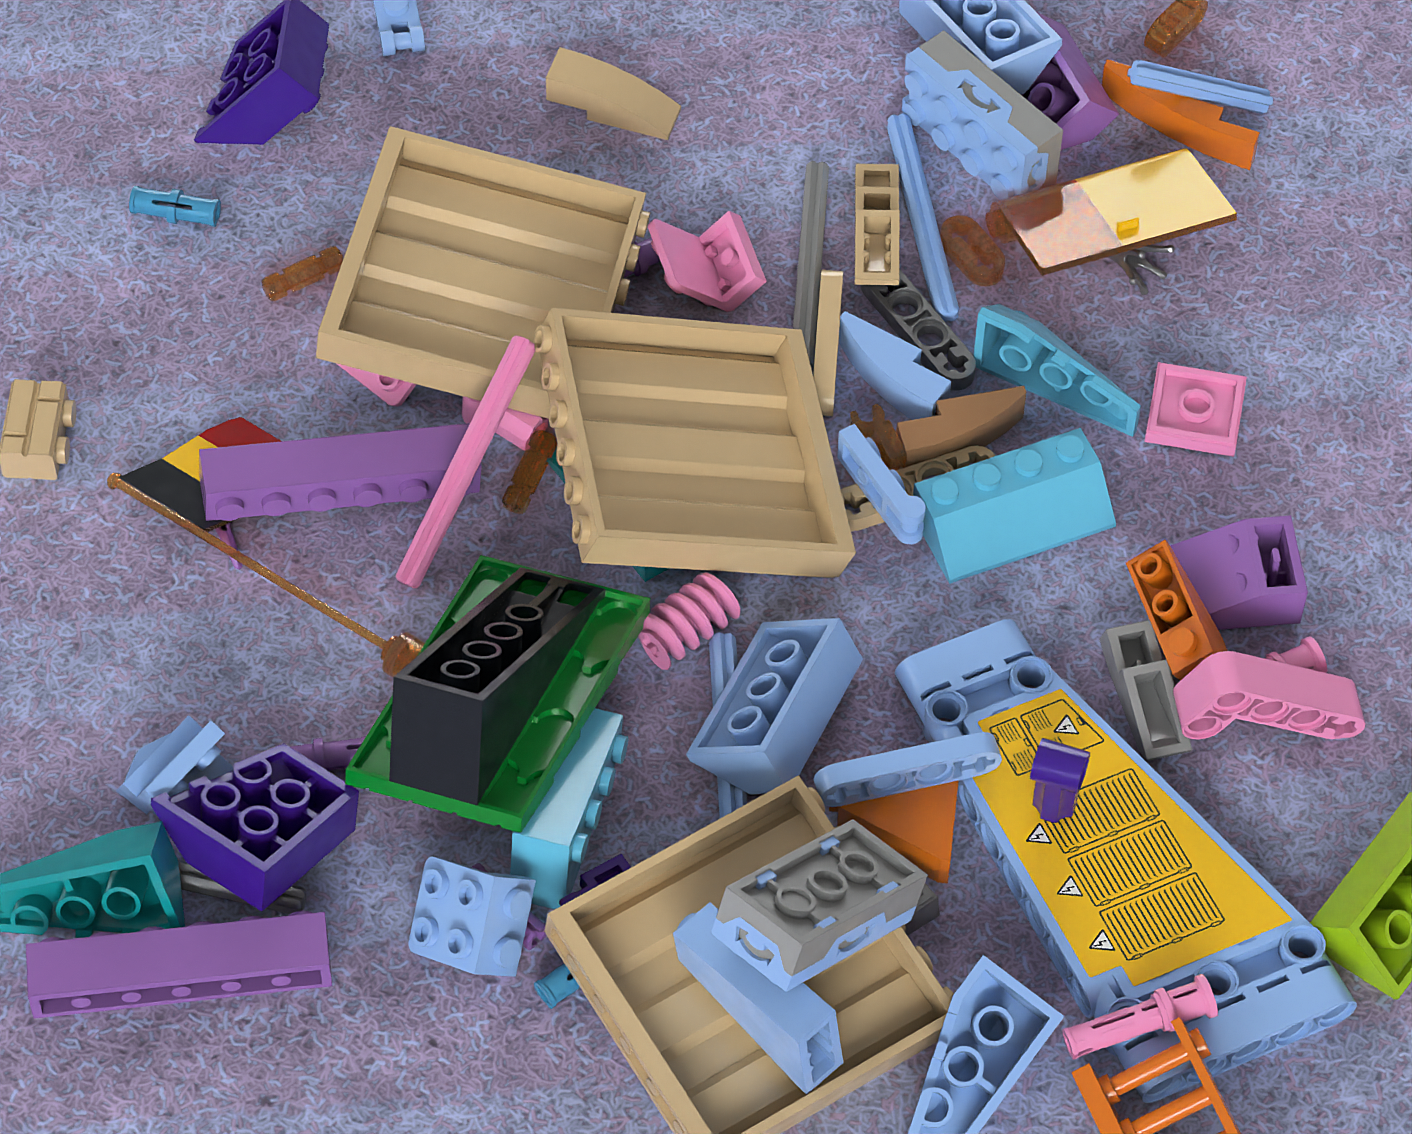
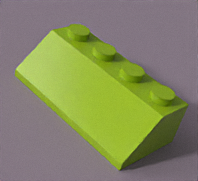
M1409 792L1310 922L1323 934L1326 941L1325 953L1329 959L1397 1000L1412 982V792Z

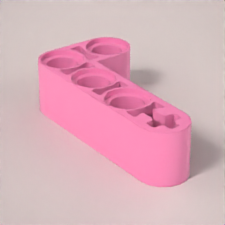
M1223 651L1210 655L1173 688V696L1182 734L1189 739L1199 740L1215 736L1236 718L1326 739L1355 737L1365 728V720L1353 680L1239 652Z

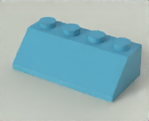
M1081 428L914 483L913 496L921 498L926 505L925 518L923 520V536L949 584L1116 527V520L1101 462Z

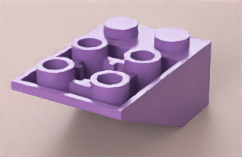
M1291 515L1243 519L1170 545L1218 630L1301 623L1308 591Z

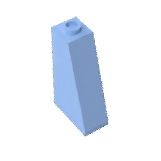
M709 902L697 913H691L680 922L677 930L673 932L678 960L805 1094L810 1093L844 1063L836 1010L804 983L787 992L713 936L711 931L719 909Z

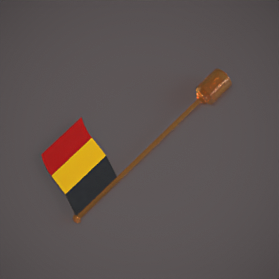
M238 417L209 428L162 459L125 475L112 473L108 476L107 485L111 490L115 488L122 490L381 648L382 670L392 678L414 660L424 646V641L409 632H404L399 637L393 636L388 641L384 640L208 533L232 521H206L199 479V449L281 442V440L244 418Z

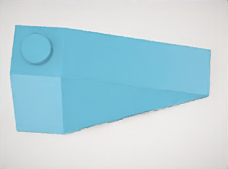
M1001 304L981 308L978 313L974 347L976 368L1018 387L1025 386L1026 390L1129 436H1134L1137 431L1141 409L1139 403L1040 321L1029 317L1022 311L1012 310Z

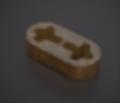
M1175 0L1152 23L1145 36L1144 46L1159 56L1166 57L1201 23L1206 14L1208 2L1206 0Z
M956 215L945 220L941 226L940 236L944 252L973 284L979 286L997 284L1002 279L1005 268V256L1001 249L972 218ZM953 233H957L959 235L958 237L952 238ZM968 235L967 243L961 238V236ZM978 259H979L984 265H982V266H980V267H977ZM991 263L993 264V268L991 269L985 266Z

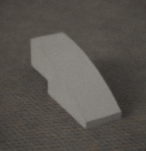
M1150 620L1106 629L1099 640L1111 679L1143 759L1150 761L1191 752L1190 739L1182 734L1173 696L1175 685L1167 660H1162Z

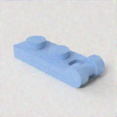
M373 0L383 56L396 55V50L412 48V52L425 51L423 29L420 23L416 0Z
M855 424L840 430L838 437V460L897 539L904 544L912 545L918 543L923 537V520L926 507L924 501L917 496H909L906 493L900 475L894 469H888L881 459L876 443L870 437L865 438Z

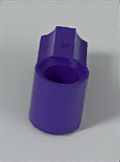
M1046 738L1041 739L1030 773V780L1035 781L1032 805L1038 809L1041 819L1057 823L1060 819L1072 817L1077 804L1078 793L1087 771L1090 752Z

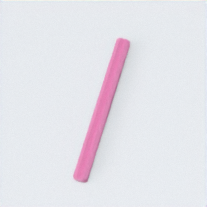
M516 335L512 337L396 573L397 580L404 585L416 589L421 585L535 353V344L524 337Z

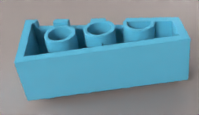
M596 708L593 710L581 729L579 739L555 774L553 785L521 833L513 831L510 875H520L536 880L532 904L557 909L560 907L559 900L572 892L581 863L586 855L592 830L597 828L600 820L604 796L609 797L613 788L616 773L614 765L615 763L622 764L626 756L629 737L622 735L623 715Z

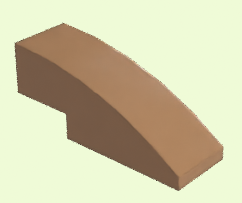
M1025 386L937 400L935 416L897 422L895 450L901 469L969 446L985 447L1004 435L1023 419L1026 401Z

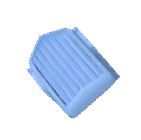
M188 715L172 733L143 746L136 752L124 783L116 792L146 815L150 811L156 815L150 805L151 798L165 792L171 797L188 790L189 782L206 776L209 780L233 771V766L219 754L221 750L215 745L225 733L212 721L202 728Z

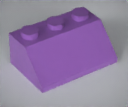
M1036 12L1062 38V46L1022 96L1063 129L1061 150L1093 140L1119 115V112L1066 27Z

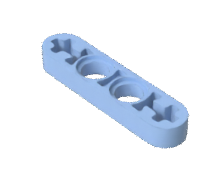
M978 732L834 763L820 769L815 774L813 780L824 806L837 807L981 776L996 769L1001 764L1002 757L995 736L988 732Z

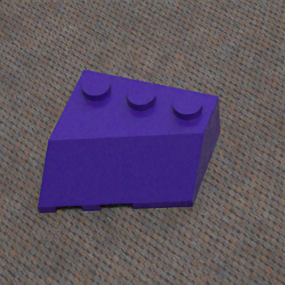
M284 0L235 42L220 77V80L226 84L218 95L210 101L206 110L209 115H214V118L205 127L203 126L198 129L194 141L196 143L263 145L300 113L306 114L317 105L321 97L319 89L321 78L325 71L323 64L325 53L328 49L327 38L330 24L300 0Z
M283 743L234 763L233 771L212 780L203 776L189 782L188 790L170 797L165 792L151 798L150 805L159 820L163 822L166 831L186 863L262 912L355 831L359 790L345 784V781Z

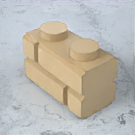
M14 379L12 382L0 441V466L2 475L5 478L56 480L60 464L68 463L70 440L69 437H65L66 427L75 426L76 402L75 400H69L66 384L61 381H41V383H37L35 380Z

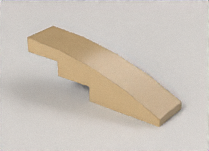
M856 164L855 285H899V164Z

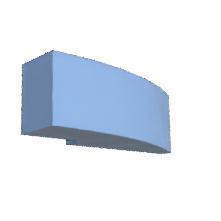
M846 311L840 316L839 344L862 378L885 401L908 418L914 420L935 416L936 401L950 398L951 380L920 365L922 349Z

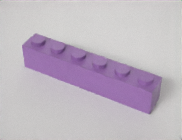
M470 423L199 449V479L206 521H232L242 517L280 516L285 513L312 510L323 512L332 508L371 507L382 503L402 501L412 503L422 499H432ZM481 463L464 497L470 493L479 492Z
M296 911L288 916L272 918L248 916L239 921L216 924L209 921H200L188 927L169 929L153 926L144 928L139 932L122 934L98 932L90 937L75 939L50 937L38 943L26 944L27 992L34 1019L332 986L325 912Z

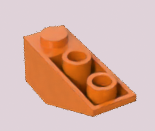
M1166 540L1161 541L1126 562L1171 672L1176 678L1181 681L1210 655L1228 651L1218 628Z

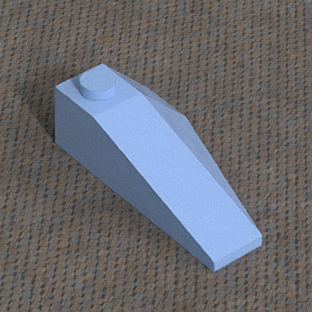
M982 955L951 998L907 1134H978L1061 1022L1064 1015L986 956Z

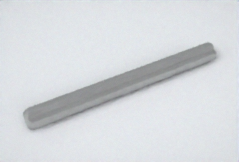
M810 161L806 165L793 329L802 330L812 372L814 370L829 166L823 161L819 163Z

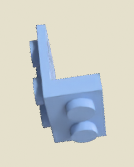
M429 857L424 865L408 942L410 951L472 974L516 977L536 880L520 875L487 873L441 857Z

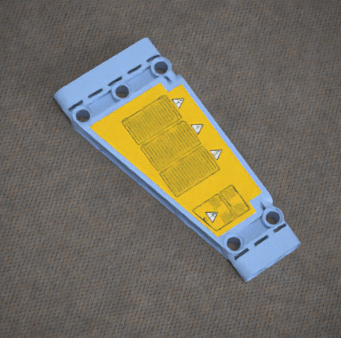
M1004 619L925 649L907 657L896 667L895 677L922 721L923 733L929 743L978 732H988L995 736L1002 757L1001 764L987 774L958 780L957 799L1076 1004L1087 1018H1097L1149 1000L1150 994H1153L1154 990L1164 988L1166 991L1192 983L1194 982V976L1204 974L1210 987L1216 988L1223 993L1221 995H1214L1218 1016L1209 1019L1204 1015L1184 1022L1189 1031L1197 1027L1200 1030L1212 1054L1204 1058V1061L1212 1077L1336 1025L1355 1011L1357 1007L1356 1001L1325 953L1326 941L1323 934L1306 920L1061 679L1045 660L1036 657L1014 620ZM1024 685H1032L1036 688H1027ZM940 718H947V719H950V720H952V721L945 722V721H941V720H939V719H940ZM1042 738L1090 752L1087 771L1078 793L1072 817H1065L1057 823L1041 819L1038 809L1032 805L1035 781L1030 780V773ZM1292 952H1302L1309 958H1299L1293 955ZM1158 1029L1109 1046L1106 1049L1118 1058L1122 1067L1126 1070L1181 1041L1176 1031L1169 1033L1168 1031L1163 1032L1162 1029ZM1189 1060L1135 1089L1143 1102L1151 1103L1198 1084L1201 1081Z

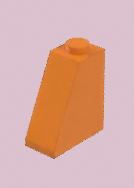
M958 781L848 805L829 807L830 812H838L837 826H841L852 819L928 874V878L938 883L948 884Z

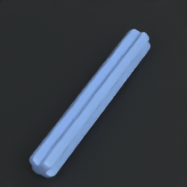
M1139 59L1133 62L1132 67L1127 72V76L1130 77L1133 85L1256 113H1266L1269 106L1273 104V97L1270 96L1268 89Z

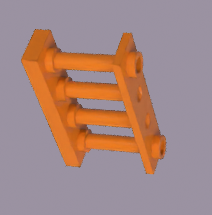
M1180 1017L1172 1020L1171 1023L1181 1042L1112 1077H1109L1108 1074L1099 1077L1089 1063L1071 1072L1101 1134H1154L1211 1104L1225 1129L1217 1134H1241L1204 1061V1058L1212 1054L1198 1027L1189 1031ZM1189 1060L1191 1061L1202 1086L1132 1122L1129 1117L1121 1121L1114 1107V1104L1121 1101L1120 1095Z

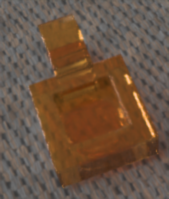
M878 404L872 405L871 416L873 421L870 422L862 421L856 410L850 412V426L855 424L865 438L870 437L876 443L881 459L888 469L896 471L905 468L907 453L890 420L885 421V413L882 407Z

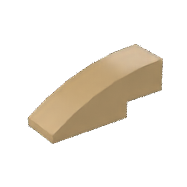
M559 47L546 76V100L587 110V120L668 140L681 111V105L638 77L596 58Z

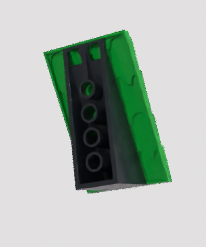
M480 555L417 657L393 677V695L347 766L345 784L361 789L369 788V791L404 801L412 800L413 803L451 814L455 812L461 817L493 826L501 825V828L521 833L553 785L554 776L579 739L583 725L618 673L621 661L642 631L644 621L650 613L651 598Z

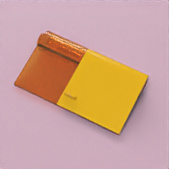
M1187 148L994 201L991 204L990 212L986 213V224L990 235L993 238L999 237L1003 244L1018 240L1042 276L1237 220L1236 211Z

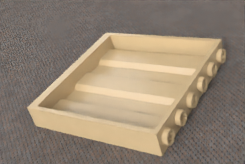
M390 126L318 330L316 358L481 401L512 337L515 335L521 336L534 343L536 328L543 324L551 308L613 313L616 304L624 306L630 286V280L624 279L626 270L635 271L641 247L634 244L636 236L645 237L651 213L643 211L646 193ZM535 351L508 408L549 419L550 402L548 392L543 389L541 383L543 367L540 353Z
M563 308L550 309L543 324L536 328L534 344L535 351L540 353L543 367L541 383L543 389L548 392L550 402L549 423L552 428H555L558 442L556 459L558 465L563 467L565 477L564 499L566 504L571 507L573 517L572 539L575 544H578L581 563L833 578L841 575L856 554L801 329Z
M799 775L547 914L544 932L673 1134H781L938 1041L954 993L946 986L942 988L932 973L933 965L929 956L922 947H914L905 933V924L803 982L836 1010L844 1062L808 1094H805L678 960L673 932L677 930L680 922L691 913H697L709 902L719 909L726 886L839 827H833L825 815V806L819 793L813 787L807 788Z

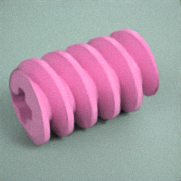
M699 573L693 579V583L684 584L679 589V593L670 594L665 599V603H658L651 609V613L645 619L643 629L638 638L654 664L661 670H668L672 666L668 653L676 660H682L686 656L682 643L692 650L700 646L696 632L702 638L709 640L714 635L711 623L718 629L723 630L728 625L725 613L732 619H738L740 616L738 600L732 591L717 577L709 573Z

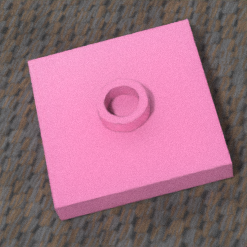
M1158 362L1144 442L1234 457L1247 377Z

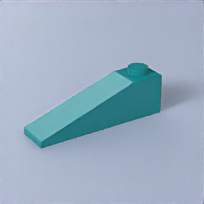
M162 821L115 830L0 874V932L43 935L48 927L75 929V938H85L93 935L94 931L122 934L139 932L144 928L153 926L164 929L185 927L179 861Z

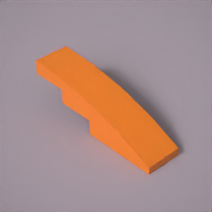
M1106 60L1101 85L1112 101L1132 116L1173 140L1210 157L1247 170L1251 169L1256 155L1260 132L1222 121L1223 107L1190 97L1133 85L1130 77L1127 76L1128 69L1132 66Z

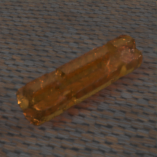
M330 246L318 252L320 256L317 258L313 254L283 268V274L281 275L278 272H274L261 280L263 291L270 301H277L287 296V291L290 289L294 293L324 279L323 274L326 272L329 275L339 272L343 261L342 253L336 246Z
M539 429L533 433L528 443L531 447L525 450L511 479L513 484L507 487L503 495L502 503L506 510L516 514L526 512L531 501L529 496L535 493L549 464L546 460L552 457L557 447L556 437L552 433Z

